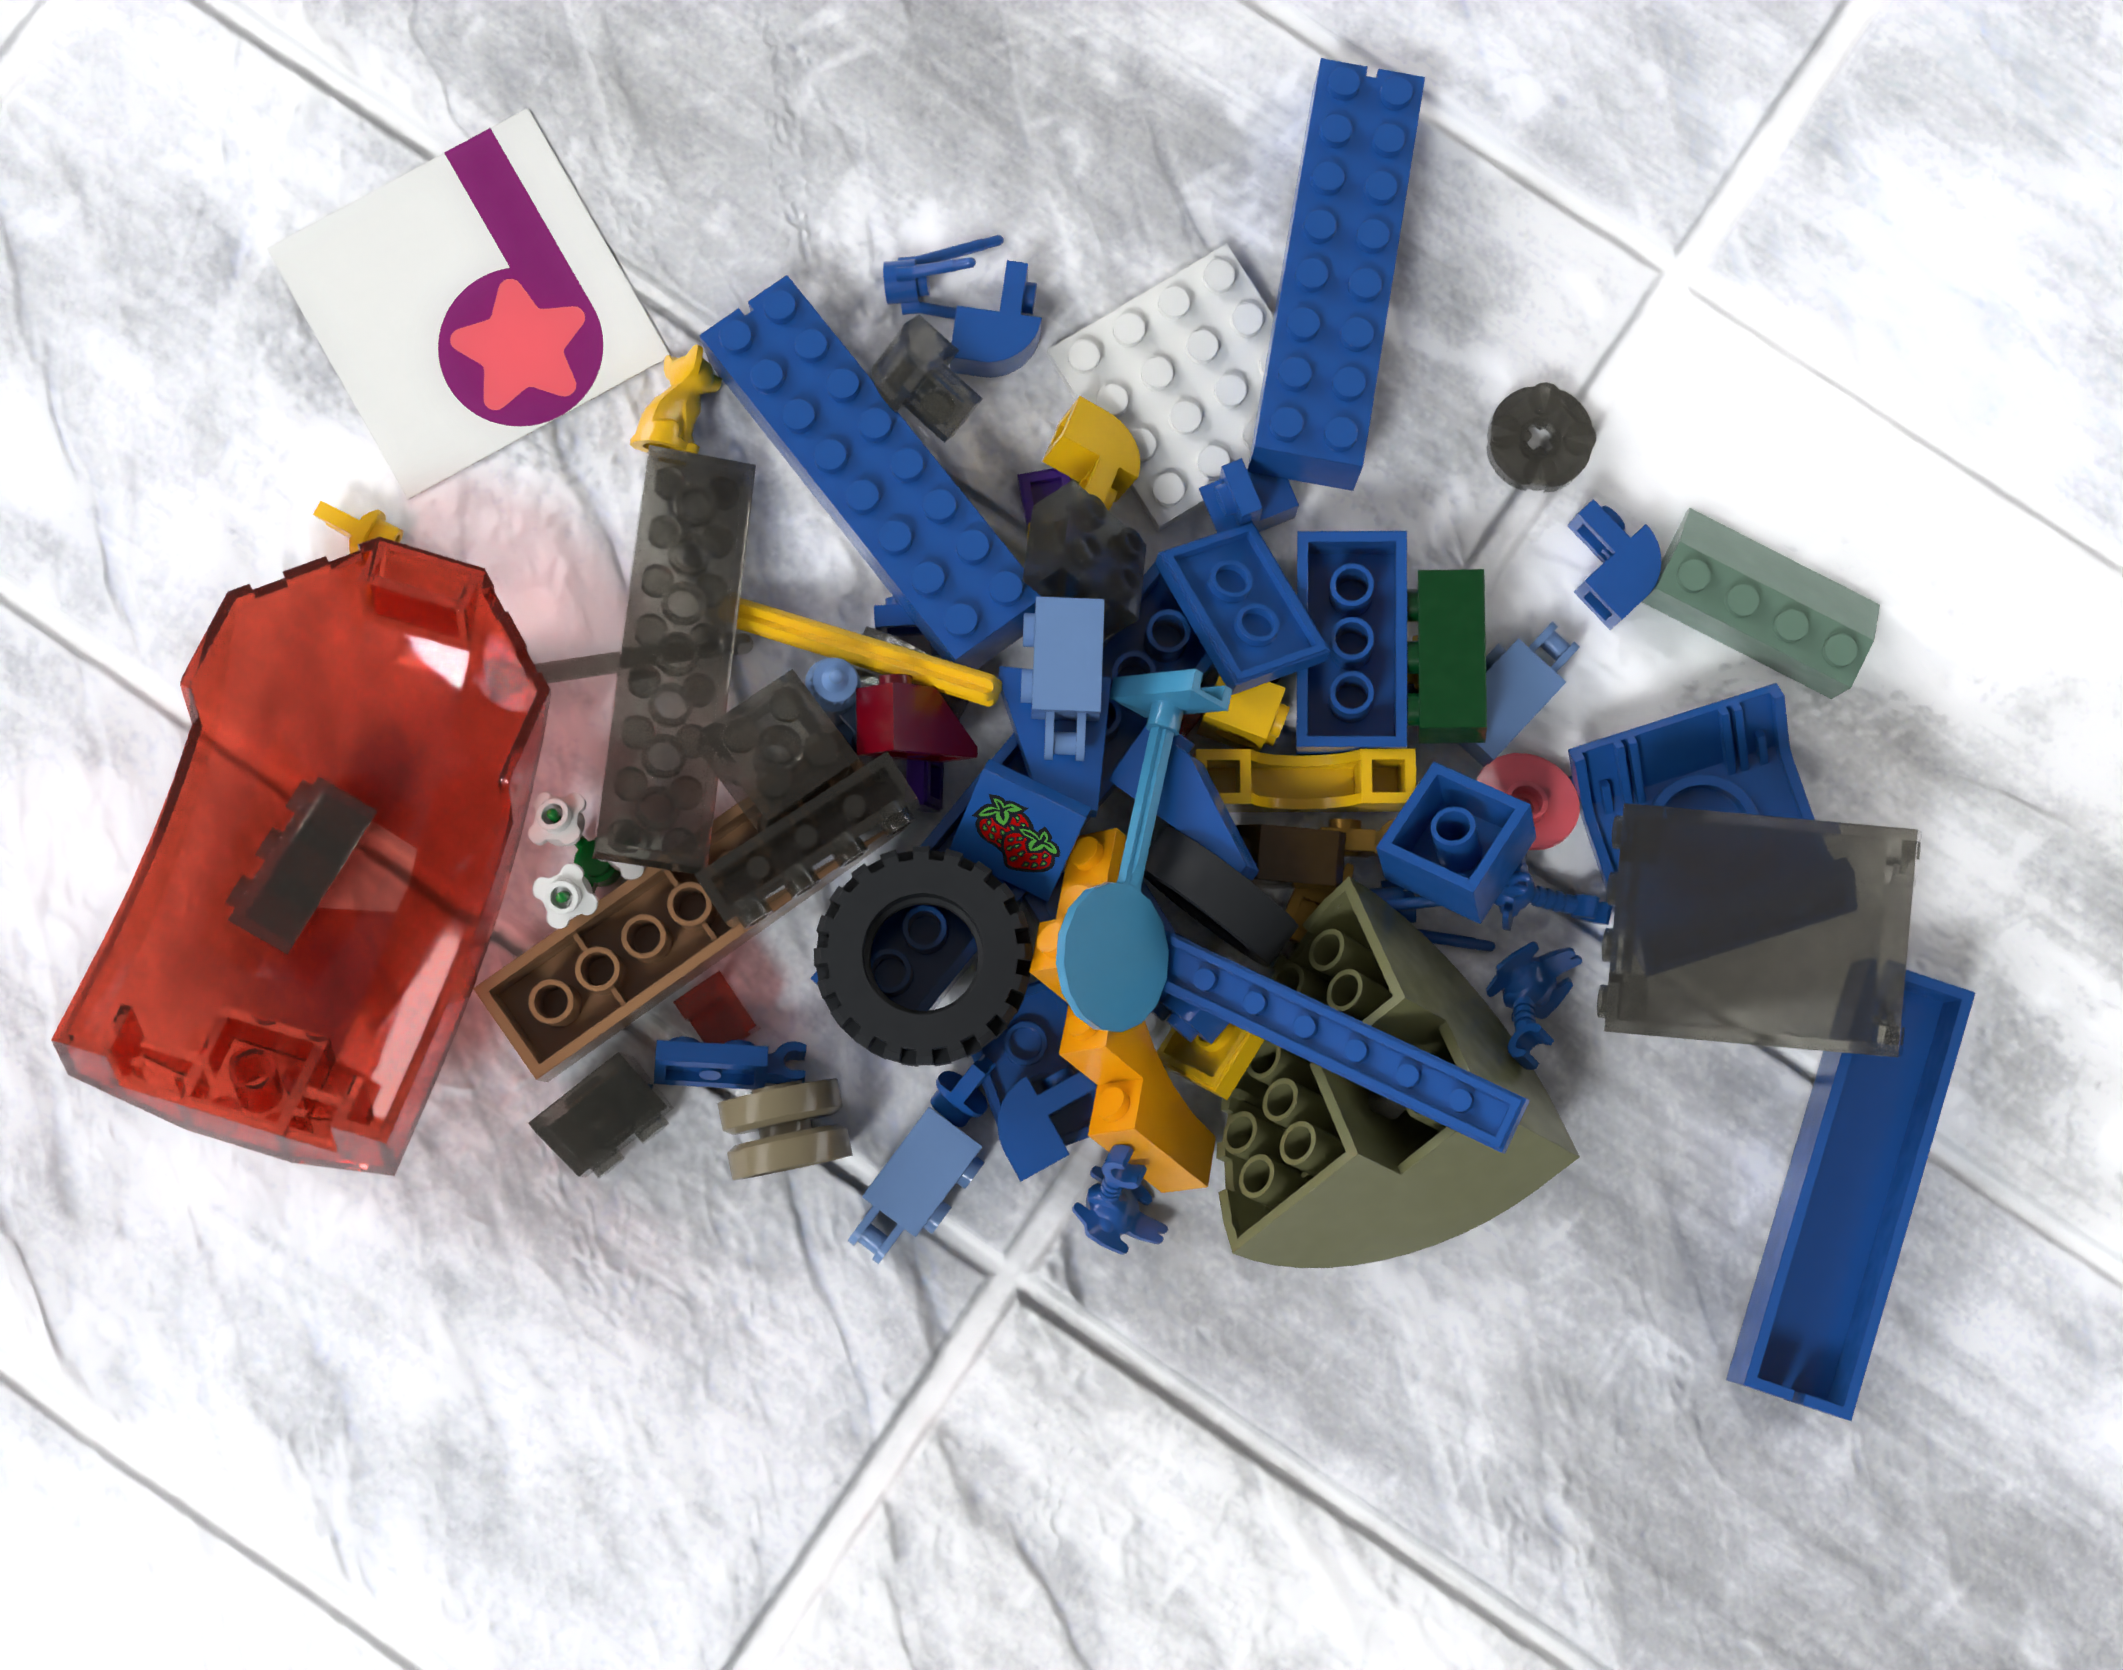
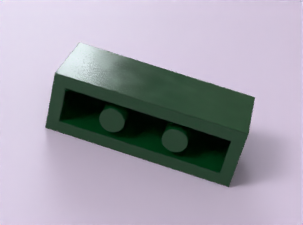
M1484 569L1418 570L1417 589H1407V622H1418V641H1407V673L1418 674V693H1408V726H1419V744L1485 743L1487 733Z

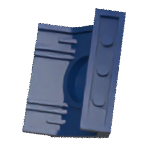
M1777 683L1568 749L1572 773L1568 777L1575 786L1579 797L1580 815L1609 901L1613 904L1612 909L1617 924L1645 977L1856 911L1853 869L1845 857L1833 860L1823 843L1791 753L1785 695Z

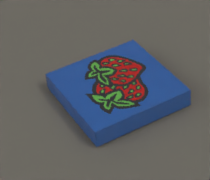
M989 759L982 770L949 849L963 853L964 858L974 863L980 861L992 870L994 876L1043 900L1049 901L1091 807Z

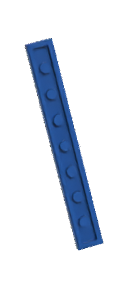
M1165 930L1169 954L1167 980L1163 988L1164 992L1504 1154L1506 1153L1530 1100Z

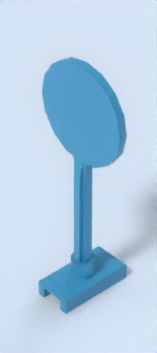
M1197 669L1113 678L1109 698L1148 718L1146 729L1150 731L1118 880L1116 883L1104 882L1086 889L1067 910L1058 933L1056 967L1062 994L1075 1016L1095 1030L1124 1032L1141 1024L1157 1006L1167 980L1169 949L1164 925L1151 900L1142 894L1141 884L1173 737L1179 735L1183 715L1228 711L1232 689L1225 685L1200 688L1203 673Z

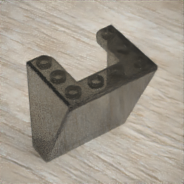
M1624 803L1623 815L1615 816L1612 827L1613 849H1620L1618 872H1610L1607 884V904L1615 906L1613 928L1605 929L1602 941L1603 962H1610L1608 985H1600L1597 998L1598 1018L1605 1019L1604 1031L1876 1056H1902L1905 1037L1902 1017L1906 1002L1904 1000L1911 908L1913 887L1916 886V860H1920L1922 831L1908 828Z

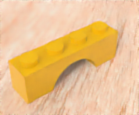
M1416 748L1358 749L1337 754L1305 756L1266 754L1252 749H1196L1193 754L1195 758L1204 763L1228 812H1400L1416 788Z

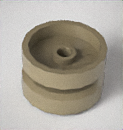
M837 1078L806 1083L798 1080L752 1090V1094L717 1103L724 1132L738 1135L759 1131L760 1139L735 1145L727 1153L732 1181L788 1171L853 1156L848 1128L838 1124L812 1128L811 1120L836 1114L843 1107Z

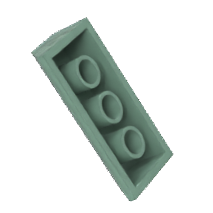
M1691 508L1686 511L1662 559L1661 571L1655 587L1642 601V603L1830 699L1835 698L1852 687L1874 642L1880 604Z

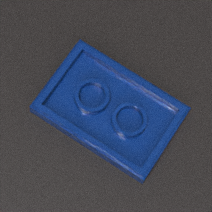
M1253 521L1158 552L1155 560L1156 567L1223 682L1232 689L1231 695L1326 662L1331 652Z
M1040 980L1028 984L1023 1003L1018 1013L1015 1014L1008 1024L1007 1029L996 1040L994 1039L983 1047L982 1051L972 1055L974 1062L979 1060L984 1054L996 1064L995 1068L982 1083L996 1125L998 1123L999 1110L1006 1094L1023 1077H1028L1036 1094L1039 1095L1046 1091L1042 1080L1069 1065H1071L1075 1074L1080 1072L1059 1055L1068 1003ZM1096 1090L1049 1115L1065 1146L1089 1138L1088 1132Z

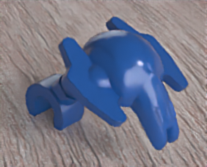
M1527 853L1494 903L1499 906L1502 914L1503 930L1510 932L1514 917L1529 903L1538 908L1550 909L1554 912L1560 911L1561 913L1570 914L1574 919L1598 925H1609L1613 906L1611 903L1599 902L1600 898L1596 896L1564 894L1562 891H1555L1554 889L1539 885L1535 886L1533 877L1529 873L1528 865L1526 864Z
M1530 942L1511 953L1496 966V975L1486 988V993L1489 997L1495 996L1502 990L1505 1006L1513 1009L1511 1018L1514 1023L1515 1033L1509 1040L1508 1053L1526 1070L1537 1069L1540 1064L1530 1054V1051L1536 1045L1545 1044L1551 1046L1554 1042V1039L1536 1023L1535 1017L1539 1019L1547 1018L1572 989L1573 983L1571 978L1567 977L1557 983L1556 978L1582 963L1581 956L1576 955L1573 948H1560L1539 957H1534L1539 947L1537 942Z
M1116 1144L1112 1146L1103 1166H1094L1090 1171L1091 1177L1100 1183H1096L1088 1189L1086 1207L1077 1202L1072 1207V1211L1084 1225L1085 1234L1088 1238L1106 1249L1120 1255H1125L1129 1247L1121 1240L1120 1236L1125 1234L1141 1241L1161 1244L1164 1238L1160 1234H1165L1168 1231V1227L1139 1211L1137 1201L1147 1206L1152 1202L1151 1194L1141 1184L1147 1168L1145 1165L1129 1164L1128 1162L1134 1150L1130 1146Z

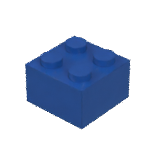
M1433 761L1376 847L1385 880L1481 924L1536 839L1531 804Z

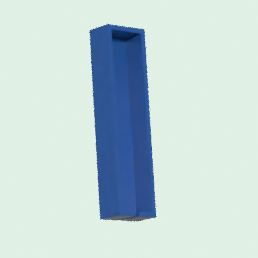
M1321 58L1312 90L1247 472L1354 491L1364 464L1425 77L1378 68L1375 78L1366 76L1368 66Z
M788 275L749 300L750 313L744 315L738 308L699 335L708 361L942 659L978 669L1023 637L1024 613H1035L1036 596L1046 597V595Z
M1870 957L1849 963L1727 1374V1381L1834 1417L1852 1421L1975 992Z

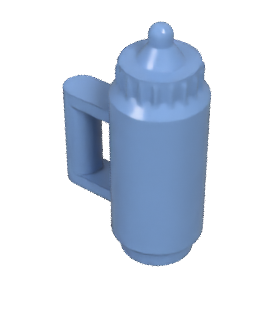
M834 657L825 658L816 662L806 675L797 701L799 717L807 727L814 731L822 733L841 732L854 752L857 753L856 688H861L860 677L856 669L849 662Z

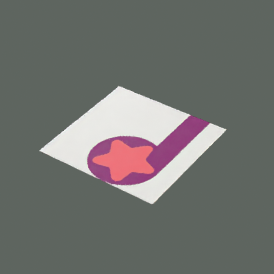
M528 108L266 248L407 500L658 364L667 355H670Z

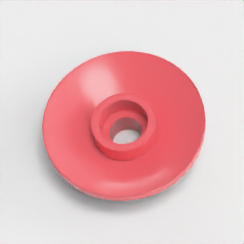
M1527 753L1502 755L1495 758L1490 764L1487 763L1476 779L1481 783L1531 804L1536 839L1529 850H1544L1560 844L1571 834L1577 824L1580 802L1575 786L1558 766L1542 757Z

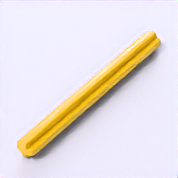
M734 595L725 596L721 601V607L717 610V618L726 626L829 658L843 659L852 665L884 675L913 676V684L936 687L939 692L987 707L997 703L999 694L1002 691V681L993 674Z

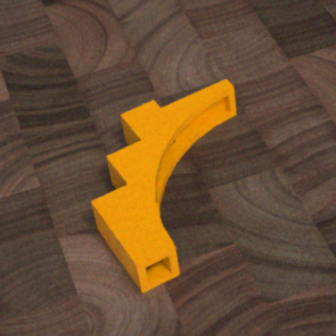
M1118 828L1078 837L1066 863L1056 918L1039 922L1029 972L1065 1002L1067 1001L1061 991L1056 967L1058 933L1068 908L1084 890L1104 882H1117L1127 836ZM1068 1004L1059 1055L1097 1084L1088 1136L1108 1152L1116 1144L1130 1146L1134 1152L1128 1163L1145 1165L1147 1171L1143 1179L1161 1193L1207 1188L1216 1136L1192 1113L1172 1084L1155 1050L1145 1020L1124 1032L1095 1030L1076 1017Z

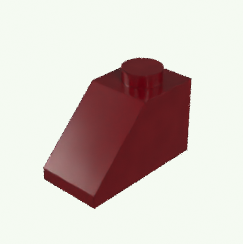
M887 674L879 676V685L856 688L857 755L935 763L978 758L977 745L936 687L914 685L913 676Z

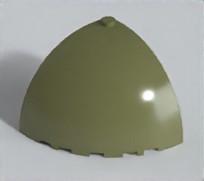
M1349 876L1322 901L1302 924L1307 933L1288 958L1282 954L1279 955L1272 967L1276 971L1272 980L1530 1101L1504 1154L1405 1106L1400 1109V1104L1265 1040L1228 1100L1222 1098L1220 1111L1227 1113L1228 1117L1223 1131V1141L1217 1143L1216 1159L1223 1161L1225 1167L1226 1189L1218 1193L1223 1223L1232 1254L1256 1262L1294 1268H1333L1378 1262L1410 1254L1447 1241L1490 1221L1518 1204L1580 1158L1560 1115L1534 1069H1524L1508 1053V1043L1512 1036L1484 999L1449 959L1410 921L1370 889Z

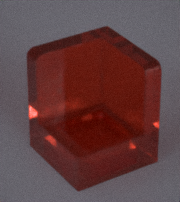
M721 971L716 972L673 1001L681 1015L692 1024L704 1043L725 1044L731 1040H745L761 1029L726 975Z

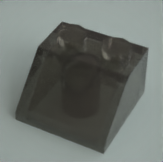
M618 1052L528 1124L578 1177H588L594 1173L599 1179L625 1159L620 1151L638 1137L641 1143L644 1144L661 1132L669 1124L664 1116L674 1107L657 1085L654 1084L635 1057Z

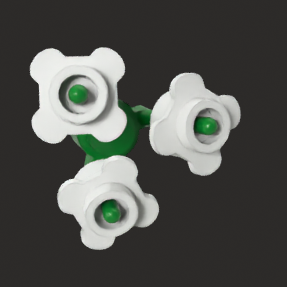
M550 792L538 794L532 803L536 812L534 824L528 829L529 839L536 845H543L548 841L555 846L575 845L578 849L574 857V863L564 865L561 872L551 878L545 876L538 878L533 884V895L542 900L548 912L546 917L548 924L557 929L565 928L568 926L570 919L580 914L591 915L596 911L598 898L594 893L597 887L609 886L615 883L621 875L627 880L638 879L643 874V864L649 856L655 855L660 851L662 846L660 836L655 832L647 833L636 825L635 818L632 815L620 814L613 820V829L606 838L588 841L582 835L585 828V818L582 812L585 811L587 804L579 793L573 792L566 797L553 796Z

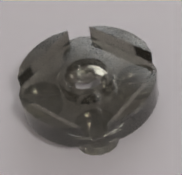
M1548 382L1539 383L1533 387H1524L1511 393L1496 408L1488 425L1487 457L1497 475L1513 488L1523 491L1527 489L1534 491L1544 490L1543 493L1554 492L1573 482L1586 467L1592 448L1596 443V432L1592 427L1589 414L1575 397L1566 391L1559 390L1554 384ZM1536 427L1538 430L1546 429L1551 434L1549 442L1552 445V449L1547 451L1544 447L1539 446L1533 450L1528 445L1532 437L1528 429Z

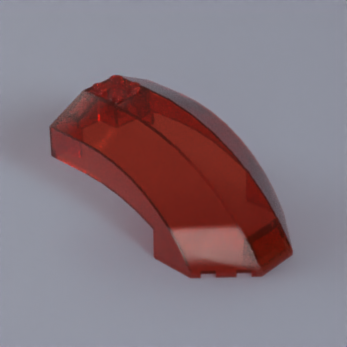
M376 537L358 544L359 551L332 561H328L327 557L324 556L283 571V578L255 589H252L251 585L247 584L226 593L180 681V687L192 725L152 836L117 913L51 1041L69 1076L187 1131L291 1163L395 1176L457 1033L497 921L532 795L545 733L551 689L542 673L536 669L527 652L525 641L509 612L504 610L495 593L494 584L485 568L386 538Z

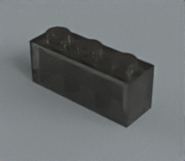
M320 774L313 784L302 779L285 808L294 812L283 832L275 827L271 828L255 854L265 860L253 879L242 874L225 901L226 904L234 908L228 921L286 954L293 947L377 813V808Z

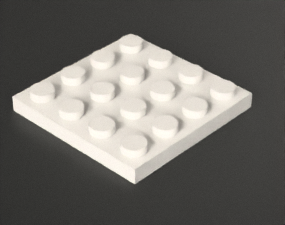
M1227 243L1047 349L1048 359L1074 400L1076 401L1081 396L1118 418L1134 437L1140 453V472L1130 488L1158 532L1205 504L1199 488L1219 480L1221 466L1242 458L1246 469H1248L1274 316Z

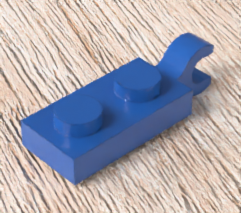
M685 1036L674 1037L669 1041L657 1040L654 1084L755 1090L765 1087V1083L781 1084L802 1080V1083H804L806 1071L791 1070L785 1063L790 1060L805 1061L807 1045L791 1041L782 1044L775 1052L768 1054L769 1046H756L754 1043L746 1040H731L725 1044L702 1043L695 1038Z

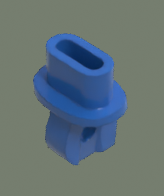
M983 1054L979 1060H976L964 1076L953 1071L942 1072L936 1079L938 1090L930 1100L932 1107L957 1127H964L971 1117H981L987 1110L988 1103L978 1088L989 1076L996 1064Z

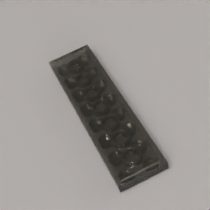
M649 445L642 484L592 854L593 859L705 875L708 869L756 465Z

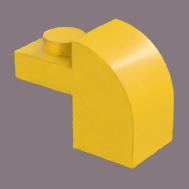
M1081 396L1077 398L1059 421L1042 460L1045 464L1079 482L1062 523L1080 533L1095 516L1103 519L1107 515L1113 503H1116L1138 478L1140 472L1139 449L1128 428L1114 415Z

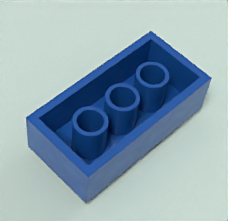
M1297 531V596L1331 652L1326 662L1297 672L1296 756L1337 754L1358 749H1407V531Z

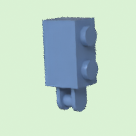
M1036 596L1035 613H1024L1023 647H1034L1033 669H1022L1021 703H1032L1031 719H1045L1044 760H1053V754L1075 755V761H1084L1086 721H1099L1102 690L1104 599ZM1054 720L1076 721V732H1054Z
M1553 621L1529 647L1518 638L1507 650L1498 643L1486 656L1485 743H1458L1483 767L1495 760L1566 683L1557 674V671L1571 658L1580 646L1575 641L1570 645L1555 631L1558 626ZM1539 647L1555 660L1551 666L1535 653Z
M928 1107L862 1197L873 1206L852 1233L848 1242L853 1246L857 1242L862 1244L875 1254L872 1260L879 1264L904 1230H907L915 1237L918 1236L923 1228L933 1234L952 1208L944 1202L949 1192L956 1183L966 1189L985 1162L977 1157L983 1147L932 1108ZM880 1211L897 1223L889 1236L871 1224Z

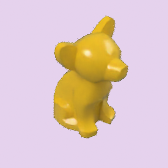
M697 344L685 356L676 358L667 355L665 357L664 373L671 386L656 396L642 413L636 433L630 439V446L634 449L674 460H687L688 455H698L700 447L694 443L692 434L696 420L701 412V395L717 392L721 388L722 379L713 373L712 365L703 358V347Z

